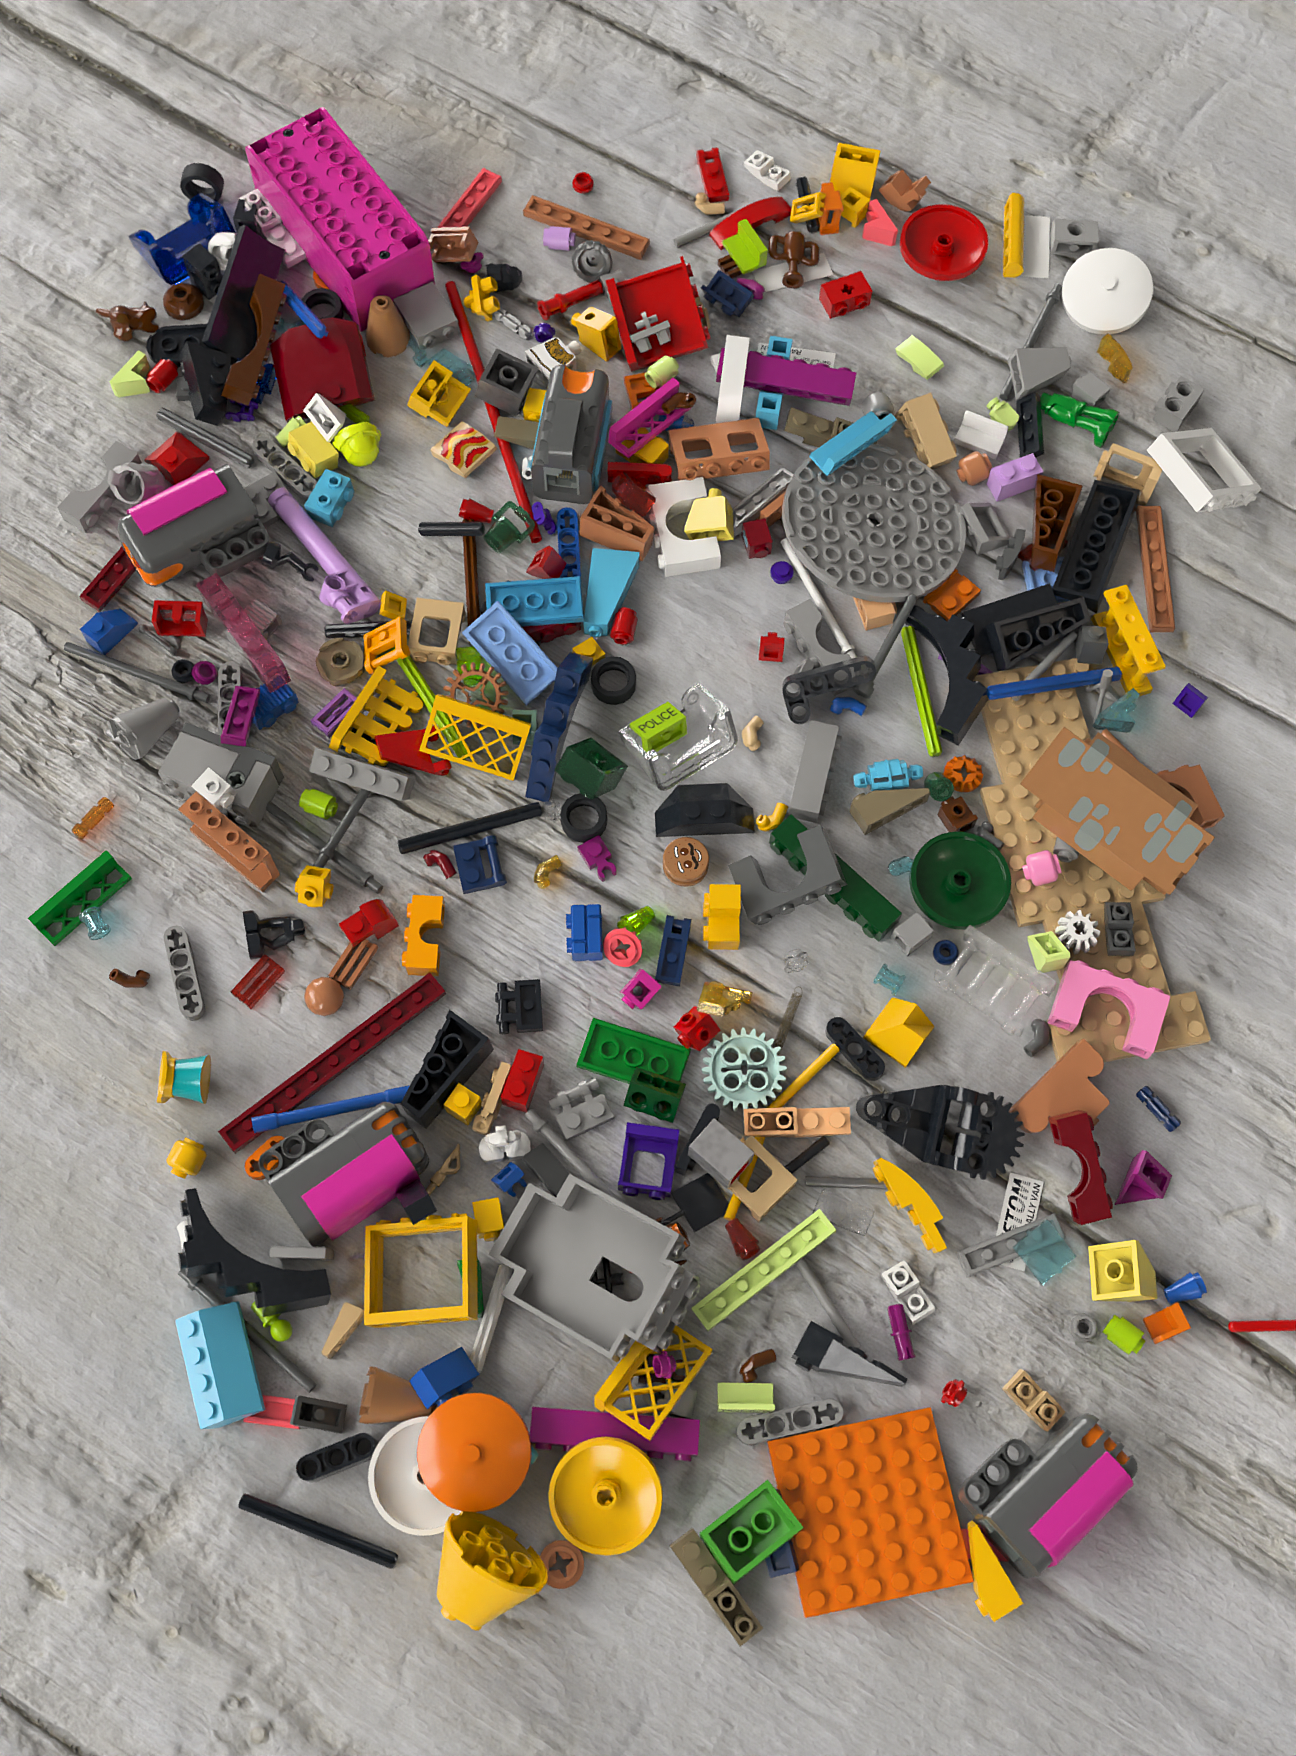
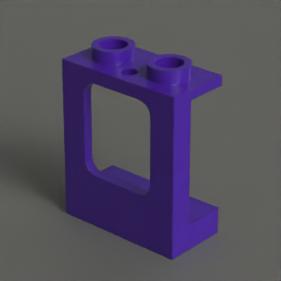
M627 1122L618 1181V1190L622 1191L623 1195L637 1197L638 1193L649 1195V1198L653 1200H665V1197L670 1198L680 1130ZM635 1152L662 1154L665 1157L661 1187L630 1183Z

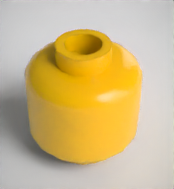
M186 1137L184 1140H177L166 1160L167 1164L172 1167L170 1173L183 1179L186 1178L187 1174L191 1176L198 1175L207 1157V1153L203 1150L204 1145Z

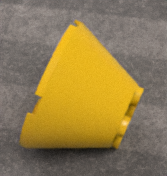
M461 1511L459 1515L452 1513L445 1523L437 1586V1598L443 1606L441 1613L451 1621L458 1619L473 1630L479 1631L486 1623L544 1588L548 1580L545 1564L531 1546L526 1549L516 1540L518 1534L503 1523L478 1512Z

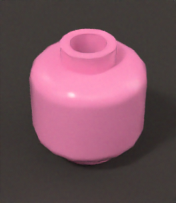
M1049 850L1028 855L1026 858L1027 865L1022 866L1026 880L1031 879L1035 886L1055 882L1058 879V874L1062 873L1057 855H1052Z

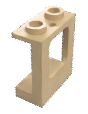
M1112 443L1109 452L1104 450L1093 476L1099 481L1102 477H1105L1130 488L1140 490L1142 493L1138 504L1146 506L1160 477L1162 468L1153 458ZM1118 454L1141 463L1143 468L1140 475L1134 476L1111 467L1109 462L1112 455Z
M425 598L416 599L408 641L412 660L419 663L429 661L437 662L440 665H457L456 653L460 630L466 617L464 603ZM425 618L451 622L448 641L445 647L423 646L419 644L422 622Z
M751 1135L747 1140L741 1138L740 1141L771 1169L772 1175L755 1192H749L737 1179L728 1189L752 1211L751 1216L757 1222H760L796 1185L797 1179Z

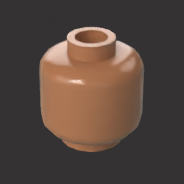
M975 451L959 460L960 469L956 470L962 483L966 481L970 486H974L989 478L992 465L985 453L981 454Z

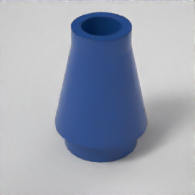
M1189 1272L1169 1287L1164 1288L1163 1292L1168 1303L1173 1304L1175 1302L1202 1298V1295L1207 1293V1289L1198 1272L1194 1274Z

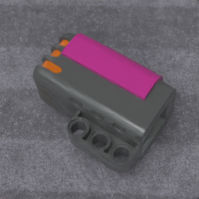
M383 1102L348 1124L335 1135L323 1120L314 1119L265 1151L260 1156L258 1165L304 1237L312 1247H317L328 1238L334 1241L397 1197L396 1192L415 1180H420L419 1175L429 1165V1157L423 1143L420 1142L414 1130L410 1128L407 1120L399 1112V1109L393 1103ZM316 1130H325L324 1136L322 1138H312V1135ZM296 1144L302 1145V1149L298 1154H290L292 1146ZM279 1160V1165L275 1170H267V1165L270 1161Z
M1088 1413L1081 1414L1069 1420L1036 1453L1020 1439H1011L1001 1444L959 1487V1499L973 1515V1522L978 1525L980 1531L1008 1560L1013 1568L1025 1578L1037 1577L1046 1568L1056 1566L1134 1485L1132 1479L1138 1470L1136 1459L1133 1455L1127 1456L1122 1451L1124 1445L1121 1442L1115 1443L1109 1437L1111 1435L1108 1428L1103 1430L1097 1424L1099 1419L1094 1415ZM1009 1446L1017 1449L1019 1454L1017 1461L1009 1458L1007 1453ZM990 1465L996 1467L999 1471L997 1481L992 1480L988 1475V1467ZM970 1485L977 1487L980 1496L977 1501L972 1500L968 1495V1487Z

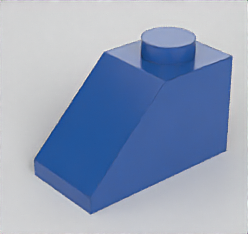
M119 608L96 613L80 628V631L89 645L102 655H106L138 625V622Z

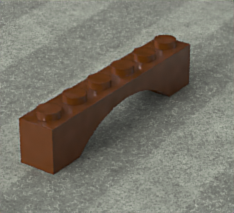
M259 274L249 303L257 323V343L249 355L231 366L222 392L223 397L247 406L251 398L256 399L260 388L256 384L257 379L262 380L266 368L262 366V362H267L271 351L267 345L268 342L273 343L276 334L273 325H278L282 313L278 311L279 306H284L287 294L283 293L286 284Z

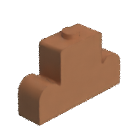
M1084 1038L1078 1040L1010 1108L1009 1113L1013 1111L1019 1112L1014 1121H1023V1125L1019 1128L1026 1133L1041 1132L1048 1125L1049 1117L1077 1110L1087 1112L1095 1126L1099 1122L1097 1116L1110 1102L1088 1078L1101 1073L1104 1066L1103 1058Z

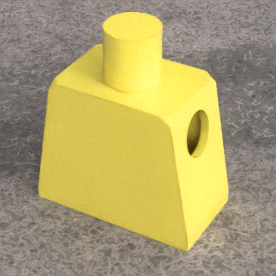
M711 488L708 491L707 498H699L693 501L684 528V532L689 540L717 536V541L734 540L733 510L727 498L722 496L721 490Z

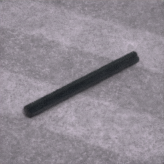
M534 802L398 840V848L401 854H406L539 817L542 815V809L539 802Z
M243 1494L240 1498L239 1509L387 1568H394L397 1562V1553L249 1494Z

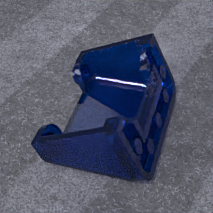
M199 193L191 198L187 204V212L191 219L157 240L154 239L150 232L142 229L128 236L133 247L159 277L169 285L178 284L189 277L182 255L198 243L208 250L210 240L217 233H236L223 205L203 193Z

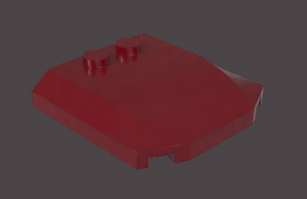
M331 317L320 320L326 326L328 331L327 337L317 338L305 324L288 329L270 345L287 423L292 417L295 419L297 416H300L303 420L309 418L303 410L316 393L322 395L336 407L347 404L357 406L375 401L360 330L356 322Z

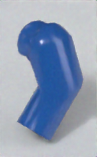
M838 697L833 699L830 711L839 715L843 709H849L862 716L867 705L852 697Z

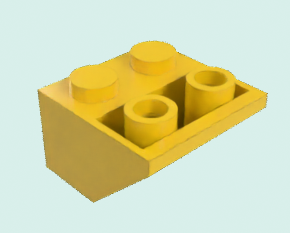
M838 143L830 182H833L834 191L844 193L851 187L871 199L881 150Z

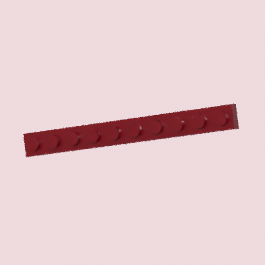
M429 972L219 1130V1134L236 1154L264 1133H254L252 1117L293 1111L445 996L446 991Z

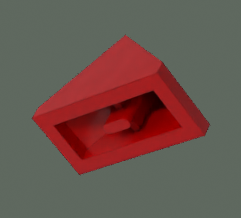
M547 546L536 552L526 573L541 579L559 578L567 563L553 547Z

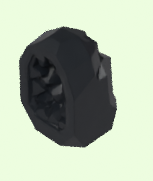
M490 263L486 265L487 277L491 276L497 282L498 289L494 292L511 291L521 284L522 271L519 268L508 264Z

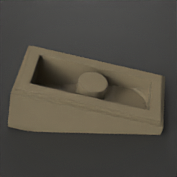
M499 416L494 437L534 450L539 422Z

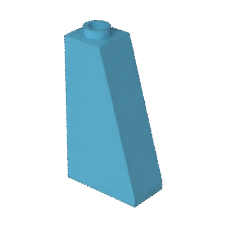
M592 548L583 622L584 634L592 637L608 636L612 628L614 615L621 608L639 569V552Z

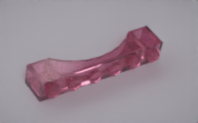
M215 573L197 583L196 586L204 603L231 634L268 691L272 693L289 683L291 679L284 663L218 574Z

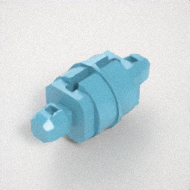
M885 759L884 761L874 762L873 765H867L868 774H865V772L857 773L853 776L854 786L858 788H866L867 785H870L871 791L903 789L909 787L910 778L913 781L923 777V768L918 764L909 765L907 768L904 760Z

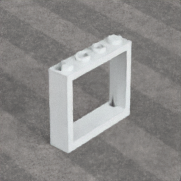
M1212 428L1161 433L1147 449L1149 454L1197 513L1210 512L1216 509L1223 510L1229 507L1235 508L1241 505L1247 506L1250 501H1254L1257 498L1256 494L1262 489ZM1200 451L1229 488L1212 490L1183 453Z

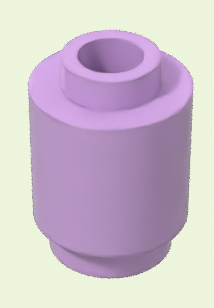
M550 226V228L544 229L543 245L549 247V249L570 251L571 246H575L576 234L572 233V228Z

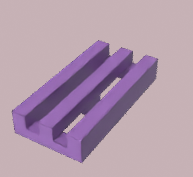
M344 688L310 720L312 725L318 727L319 731L324 732L330 738L351 708L350 705L357 698ZM346 697H348V699L340 707H338L336 710L332 712V715L329 718H327L323 723H321V721L336 706H338Z

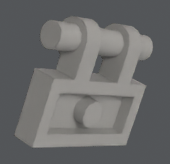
M596 1078L587 1082L583 1080L577 1083V1087L566 1092L562 1090L556 1093L557 1096L548 1100L551 1109L562 1106L564 1112L555 1117L566 1141L614 1119V1115L604 1095L600 1094L593 1098L590 1092L599 1088ZM583 1096L585 1102L572 1108L569 1101Z

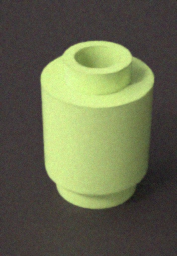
M664 356L647 369L645 378L651 387H662L670 379L678 375L679 365L673 357Z

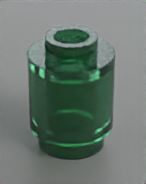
M933 772L925 779L924 788L929 789V794L934 800L946 801L952 796L954 792L953 783L943 773Z

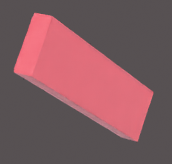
M483 168L437 228L468 227L501 184L502 177Z

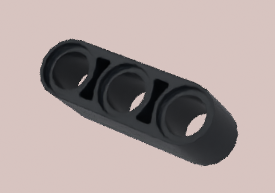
M367 1433L356 1434L304 1455L297 1462L296 1473L304 1481L318 1482L371 1460L378 1442ZM364 1439L370 1440L371 1450L367 1454H359L358 1444ZM342 1450L344 1461L340 1465L334 1466L331 1462V1456L335 1451ZM310 1461H315L317 1463V1472L313 1476L307 1477L304 1472L305 1465Z

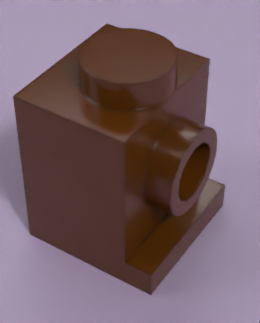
M953 796L946 798L941 802V807L937 814L948 832H967L974 828L978 819L961 796L956 799Z

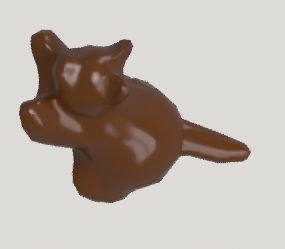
M146 301L140 308L122 305L114 306L111 309L96 308V312L99 315L110 318L114 329V336L119 340H131L132 333L136 330L155 333L159 329V325L153 322L157 317L155 308L148 306Z

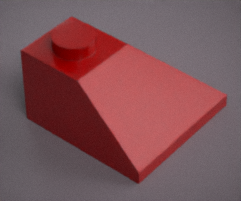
M177 431L144 461L157 467L165 479L172 485H175L191 477L210 460V457Z

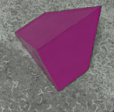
M1142 1150L1132 1159L1114 1205L1156 1198L1163 1199L1172 1175L1148 1151Z

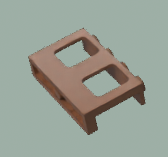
M759 418L669 430L670 453L674 454L677 464L678 481L685 479L693 480L698 477L708 479L770 470V451ZM755 442L758 446L757 450L739 453L732 452L730 446ZM711 449L713 454L710 457L687 459L684 452Z
M195 792L178 809L194 823L190 828L191 833L261 892H264L280 875L270 853L199 793Z

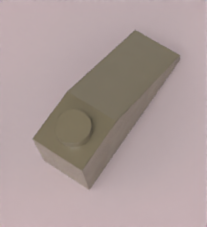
M928 788L876 790L866 795L861 793L852 800L849 812L864 835H867L926 803L931 791Z

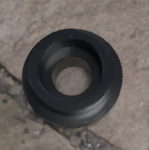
M185 659L176 661L171 670L173 678L179 683L190 682L193 679L192 669L194 664ZM184 670L188 671L185 674H181V672Z

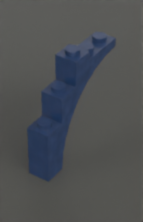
M570 652L557 668L553 692L546 699L542 724L535 731L526 798L549 803L551 800L565 739L580 696L589 681L593 657Z

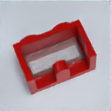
M154 600L151 622L160 636L206 637L208 618L203 608V602Z

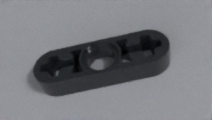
M834 1017L829 1020L825 1033L831 1043L840 1049L842 1055L866 1080L876 1081L880 1079L884 1073L885 1064L879 1055L844 1018ZM833 1025L835 1027H843L842 1034L845 1038L849 1034L852 1036L845 1041L844 1045L841 1044L844 1039L840 1033L835 1035L832 1033ZM858 1043L862 1047V1053L859 1055L850 1054L848 1045ZM867 1053L869 1055L866 1059L870 1065L877 1064L878 1068L876 1071L878 1073L874 1071L869 1073L867 1071L868 1064L864 1060L861 1064L858 1061L862 1060Z

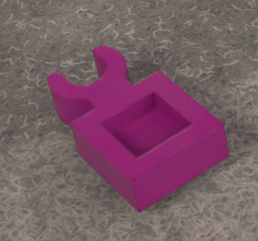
M599 835L577 846L588 868L591 870L597 867V875L602 882L605 881V876L602 873L604 870H610L614 876L616 875L615 865L607 862L612 858V855Z

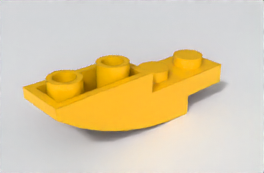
M883 1158L875 1160L873 1162L875 1167L872 1168L873 1173L879 1182H884L888 1190L885 1192V1195L891 1206H896L898 1210L906 1206L910 1208V1211L907 1212L914 1226L919 1225L923 1233L920 1238L928 1251L932 1250L933 1253H938L946 1249L947 1246L934 1224L943 1219V1216L929 1195L913 1178L896 1165Z

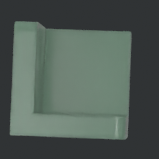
M512 710V718L531 723L525 745H533L535 731L538 729L537 710ZM513 735V745H520L522 737Z

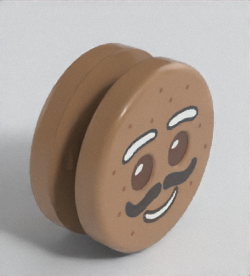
M681 837L668 844L663 854V871L672 883L684 887L693 886L701 882L706 876L709 868V853L703 843L695 838Z

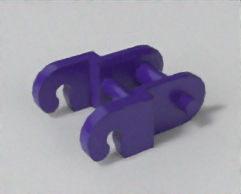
M230 399V402L235 404L236 401ZM250 401L248 406L237 402L239 406H242L240 412H227L225 415L226 419L230 420L232 417L235 422H241V420L254 421L255 416L253 412L259 408V405L254 401ZM245 408L249 409L248 413H244Z
M535 502L532 506L534 520L538 525H543L550 535L554 534L557 526L550 511L544 509L541 502Z

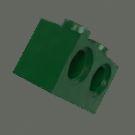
M636 1067L623 1106L673 1123L686 1084Z

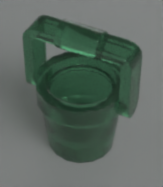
M508 501L492 517L495 523L487 531L483 539L495 552L500 554L515 541L519 544L522 543L535 529V522L530 518L531 515L521 506L518 507L512 501ZM509 508L521 520L530 525L522 534L509 519L503 516Z

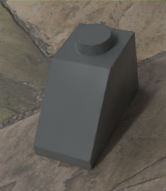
M1081 625L1073 631L1078 635L1074 641L1077 663L1101 665L1108 646L1106 627Z

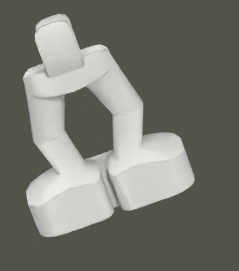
M506 1125L495 1127L496 1133L487 1134L479 1144L480 1157L485 1163L502 1162L505 1160V1155H507L509 1160L522 1159L525 1154L531 1151L528 1136L519 1130L507 1131Z

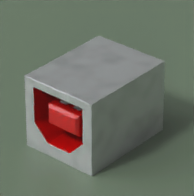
M714 1118L691 1143L688 1156L728 1189L752 1162L754 1152Z

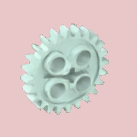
M742 1027L740 1035H737L734 1029H731V1037L729 1038L726 1034L722 1033L723 1042L714 1039L713 1044L716 1049L707 1048V1053L711 1058H703V1063L709 1065L702 1068V1073L709 1075L703 1079L704 1084H712L708 1088V1093L717 1092L714 1101L717 1102L723 1098L724 1108L730 1103L733 1104V1112H736L739 1106L743 1107V1111L751 1105L753 1109H758V1103H761L766 1108L768 1105L766 1099L769 1098L775 1101L776 1096L773 1091L782 1092V1087L778 1083L786 1081V1077L780 1075V1073L787 1072V1067L779 1065L785 1061V1056H777L781 1051V1047L772 1048L774 1039L772 1038L766 1042L765 1032L757 1037L754 1028L750 1035L746 1034L744 1027ZM732 1052L738 1056V1059L733 1063L725 1061L724 1056ZM754 1052H760L763 1054L764 1059L761 1062H754L751 1060L750 1055ZM743 1065L747 1066V1075H742L741 1068ZM726 1068L734 1071L721 1072V1069ZM767 1068L768 1070L763 1072L757 1069ZM759 1077L765 1081V1084L761 1088H755L750 1082L753 1078ZM728 1078H735L739 1084L731 1089L726 1087L724 1082Z

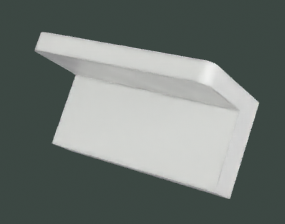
M966 411L954 444L974 452L985 453L987 457L996 460L1009 427L973 412Z

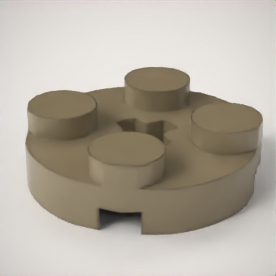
M334 638L325 642L320 647V652L316 657V666L321 677L331 685L340 686L348 684L364 673V654L356 642L346 641L344 638ZM341 657L342 660H347L343 665H336V659Z

